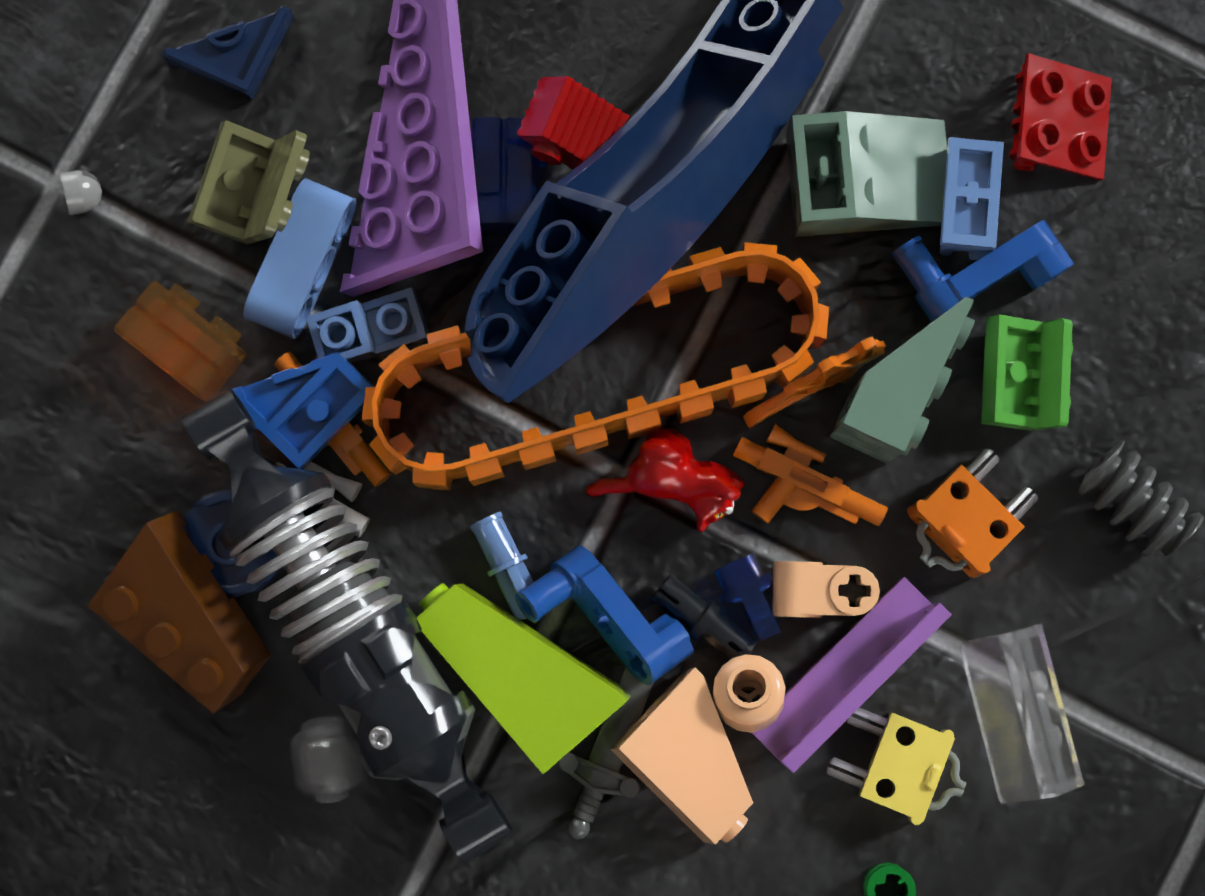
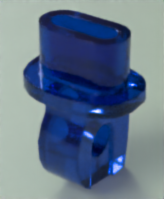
M754 553L714 571L724 591V594L719 596L721 602H740L751 629L760 641L781 632L762 593L770 586L773 577L771 572L763 574Z

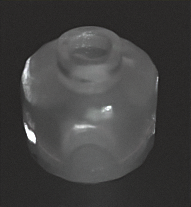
M324 716L303 722L300 725L301 731L296 733L289 742L295 787L305 794L315 795L316 801L320 803H332L347 798L349 795L348 790L357 786L365 777V768L358 759L361 756L357 734L351 725L345 724L344 718L339 716Z

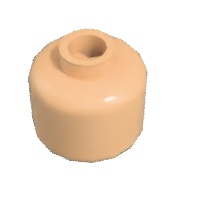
M745 654L734 657L721 666L714 678L713 700L717 712L725 724L737 731L753 733L764 730L777 721L784 707L786 687L782 674L772 662L761 656ZM759 696L758 701L752 702V700Z

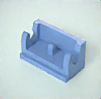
M954 137L948 139L940 236L941 255L950 256L954 251L969 252V260H979L995 250L1004 142Z

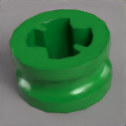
M889 862L879 863L870 868L864 877L862 886L864 896H882L881 894L875 895L876 884H884L888 874L896 875L894 878L896 883H903V893L894 894L893 896H916V886L913 878L897 864Z

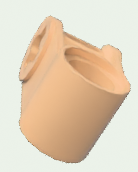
M773 561L772 616L822 618V615L856 616L867 613L878 602L880 594L879 583L873 573L866 568L846 565H823L821 562ZM849 575L856 576L857 585L866 587L865 597H858L855 607L849 606L848 597L839 596L838 593L839 585L848 584Z

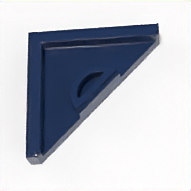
M283 6L276 13L248 23L241 21L205 34L206 38L172 49L167 47L161 56L172 65L253 100L293 20L294 14L291 9Z

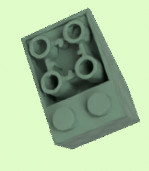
M851 111L792 115L786 132L795 237L941 226L947 159L944 120Z
M965 297L868 370L850 390L829 437L886 464L901 454L906 456L911 448L915 450L929 424V419L921 415L925 407H929L934 398L937 400L940 398L951 376L952 369L944 366L947 358L951 359L956 349H962L973 328L975 320L967 317V314L974 300Z

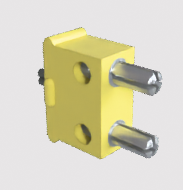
M858 708L853 714L883 725V729L852 716L847 719L848 724L878 735L880 738L867 770L836 757H833L829 762L832 765L864 777L863 781L830 767H827V775L859 787V796L907 815L908 820L914 825H920L924 822L928 810H940L952 796L962 797L967 782L960 779V761L956 754L951 751L955 740L953 731L944 729L939 732L892 712L888 714L886 719L862 708ZM901 727L909 728L912 733V739L907 745H901L896 739V732ZM948 758L952 763L951 779L958 788L946 790L937 802H931ZM881 779H889L892 783L893 788L888 796H879L876 791V785Z

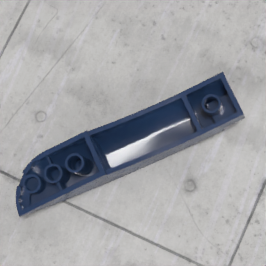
M721 0L689 50L661 86L632 118L593 155L559 182L553 183L546 180L486 270L468 308L464 331L471 342L472 356L468 358V361L476 377L491 393L509 403L562 366L629 310L703 234L759 164L825 65L817 50L844 9L840 0Z

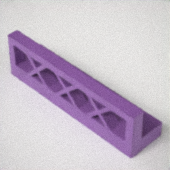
M905 577L900 578L878 600L873 609L865 613L785 693L784 707L777 721L766 729L753 732L752 734L787 770L794 773L952 614L941 603L931 604Z

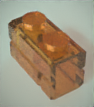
M157 281L151 282L136 300L134 307H131L116 324L114 332L195 396L207 402L214 398L226 383V379L245 360L248 353L236 344L242 335L217 315L209 323L197 314L195 310L201 302L177 283H174L167 290Z

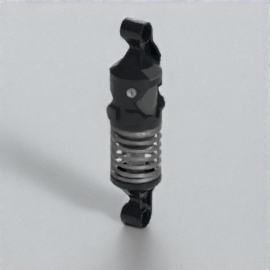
M230 387L181 418L182 423L201 453L208 460L214 456L218 457L230 469L232 498L220 531V542L226 551L230 550V556L237 557L235 565L245 566L271 549L275 552L277 557L248 575L247 583L256 584L281 567L285 568L288 575L261 591L258 601L267 602L281 592L296 585L298 591L291 595L288 600L272 609L269 618L278 620L288 615L292 621L282 628L281 636L290 638L298 633V643L294 645L292 654L299 655L298 663L304 664L301 666V669L319 696L337 703L357 734L361 756L358 759L371 778L415 783L439 797L442 801L445 816L439 820V825L448 843L464 864H467L513 834V829L507 817L488 790L483 791L467 776L463 749L475 712L474 706L463 690L457 692L448 686L438 673L420 644V631L422 628L406 600L401 602L403 595H389L386 591L389 588L391 577L371 578L377 572L380 560L370 558L358 562L366 554L369 542L360 540L349 543L355 536L357 524L343 523L338 525L344 519L346 507L340 505L328 507L333 501L335 489L331 488L332 484L325 473L281 467L262 455L255 434L257 427L246 407ZM326 520L316 530L312 528L313 525ZM335 539V540H334L331 544H329L327 547H324L323 544H325V543H327V542H329V541ZM343 559V560H342L341 562H339L337 565L335 564V562H337V561Z

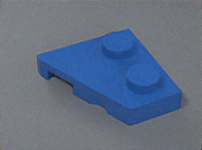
M335 352L315 359L310 364L296 369L290 368L273 374L270 378L245 387L239 386L232 390L248 410L256 427L298 469H304L361 411L364 405L365 387L374 386L340 353Z

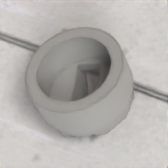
M81 170L60 173L69 215L85 213L98 205L101 201L102 189L94 175Z

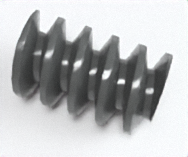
M1123 439L1091 467L1077 492L1083 495L1097 488L1100 494L1093 507L1098 511L1113 504L1116 509L1109 521L1112 526L1128 519L1132 522L1125 537L1127 541H1132L1145 535L1148 540L1141 552L1144 557L1161 551L1164 556H1168L1181 547L1197 531L1204 521V516L1198 512L1184 517L1189 506L1188 501L1184 497H1178L1167 502L1173 490L1172 485L1168 481L1151 487L1157 474L1156 469L1152 466H1146L1135 471L1141 456L1136 450L1119 456L1125 443Z

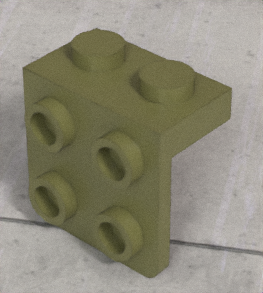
M225 120L221 122L187 222L246 245L270 238L276 231L282 232L288 223L293 207V202L287 200L292 181L300 180L309 160L310 152L304 149L307 134L295 130L274 140Z

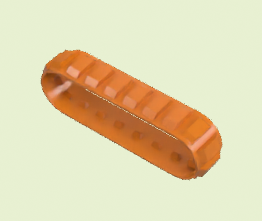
M744 242L742 251L727 255L724 254L721 247L689 256L687 267L673 271L670 268L633 306L651 301L654 308L670 304V295L703 286L706 293L722 288V280L730 277L747 275V282L764 284L765 278L777 282L780 285L777 289L779 294L787 303L794 299L802 315L792 316L790 333L803 337L798 352L795 354L783 345L771 355L776 364L772 368L751 373L747 364L731 368L732 380L699 389L695 380L679 384L680 395L648 405L643 396H638L627 400L628 411L594 420L590 411L574 416L575 427L545 436L541 435L538 427L522 431V443L492 452L489 451L486 443L469 447V459L452 464H444V454L434 452L426 453L423 464L408 460L405 456L414 447V444L404 432L393 438L390 437L389 420L400 419L402 402L393 399L402 385L410 389L422 380L418 373L426 368L443 363L446 370L462 366V357L471 355L470 338L466 333H461L458 325L426 334L428 344L418 346L412 350H409L403 344L378 365L384 372L378 378L376 387H365L362 421L369 427H374L378 434L369 445L393 474L397 475L408 468L413 472V483L417 487L450 490L453 479L468 477L471 484L476 486L505 477L502 466L522 461L525 471L555 462L554 450L574 445L577 455L608 446L607 435L624 429L628 439L658 431L661 427L660 419L677 414L680 424L712 414L714 409L713 403L728 399L731 408L762 400L767 393V386L776 383L783 389L787 384L806 373L814 363L808 349L821 348L827 339L829 307L818 303L816 292L821 281L801 258L792 262L786 256L777 254V245Z

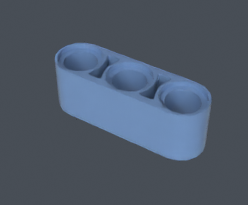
M306 178L300 182L291 199L293 207L288 223L282 232H276L248 294L243 313L244 319L292 339H296L301 334L307 323L306 317L310 316L351 225L357 204L355 198Z

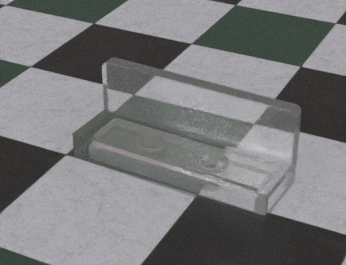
M1042 623L960 643L959 648L999 801L1006 804L1058 797L1083 786L1082 773Z

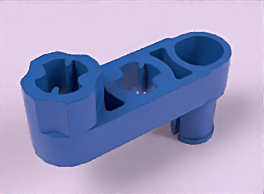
M1045 220L1028 228L954 276H951L950 273L947 275L943 274L923 244L920 236L911 239L891 255L918 293L914 298L931 323L965 297L974 299L1018 270L1032 291H1035L1074 265Z
M583 546L575 547L553 562L550 572L524 590L521 589L515 595L516 603L521 612L534 623L568 598L573 599L630 673L645 685L653 684L693 654L694 649L690 642L689 634L677 619L664 614L649 624L605 567Z

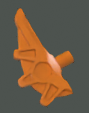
M872 336L860 341L847 352L824 359L817 364V368L812 372L793 380L783 388L782 392L748 411L743 416L748 428H753L767 417L810 394L827 387H832L837 383L850 382L854 377V373L859 368L884 354V348L886 347L884 341L874 340Z

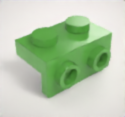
M1001 314L986 317L981 424L1028 431L1063 428L1068 425L1071 405V356L1073 353V323L1071 320L1059 318L1040 322Z

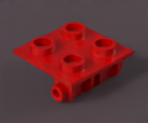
M1025 54V64L1022 65V72L1017 73L1015 82L1018 84L1017 101L1013 105V113L1020 117L1013 119L1011 126L1019 131V133L1014 134L1013 148L1009 151V158L1014 160L1013 168L1020 171H1031L1035 169V163L1096 180H1104L1112 78L1034 54Z

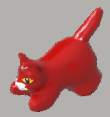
M660 428L658 431L649 433L646 441L640 445L639 454L630 464L624 477L601 478L588 485L586 495L594 497L604 494L638 492L645 496L673 499L687 503L697 517V530L704 532L710 523L717 522L725 515L733 512L734 501L739 499L741 495L740 490L746 482L724 465L712 461H696L690 446L691 442L687 437L677 430Z

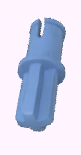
M500 511L472 524L470 529L474 532L492 569L487 572L488 576H495L514 617L517 620H524L526 617L519 609L515 595L518 591L524 590L534 582L524 564L528 557L526 554L520 555Z

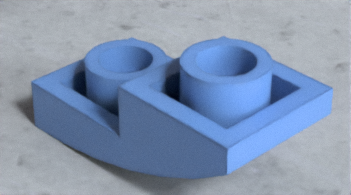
M412 287L362 304L355 300L306 317L318 358L337 352L349 363L392 353L403 344L409 348L428 342L426 334H429L417 291Z

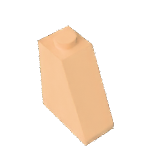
M696 668L684 670L610 750L704 843L716 845L720 839L727 843L746 825L748 818L743 814L753 804V801L704 676Z

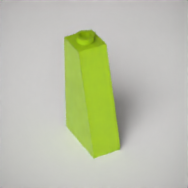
M442 583L419 603L424 612L417 617L423 634L542 774L555 765L631 697L622 686L524 622L517 620L513 615L464 583L454 584L450 589L445 583Z

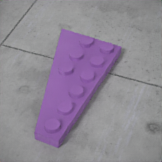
M393 0L388 33L394 37L389 65L381 66L378 85L384 88L380 112H373L358 190L364 197L359 226H352L349 246L355 248L351 273L343 274L340 289L341 293L348 296L356 297L483 252L457 0Z

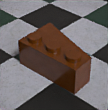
M178 510L145 524L88 604V607L214 714L244 692L271 654L235 598L228 599L211 572L215 567L206 554H199L182 528L187 525Z

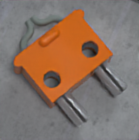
M984 449L967 468L960 465L951 471L924 500L921 499L907 508L908 516L918 525L916 536L923 547V553L919 558L929 568L939 564L951 571L962 569L969 577L973 578L986 574L990 571L989 563L1025 527L1019 519L1038 501L1037 494L1034 493L1029 496L1013 514L1011 512L1033 491L1032 489L1024 487L1004 507L980 483L983 477L999 462L997 455H994L974 476L972 475L993 453L992 450ZM950 488L957 491L958 499L952 496ZM990 526L996 530L997 538L990 533ZM924 532L955 563H951L944 557L940 556L929 558L931 555V546L929 541L926 539Z

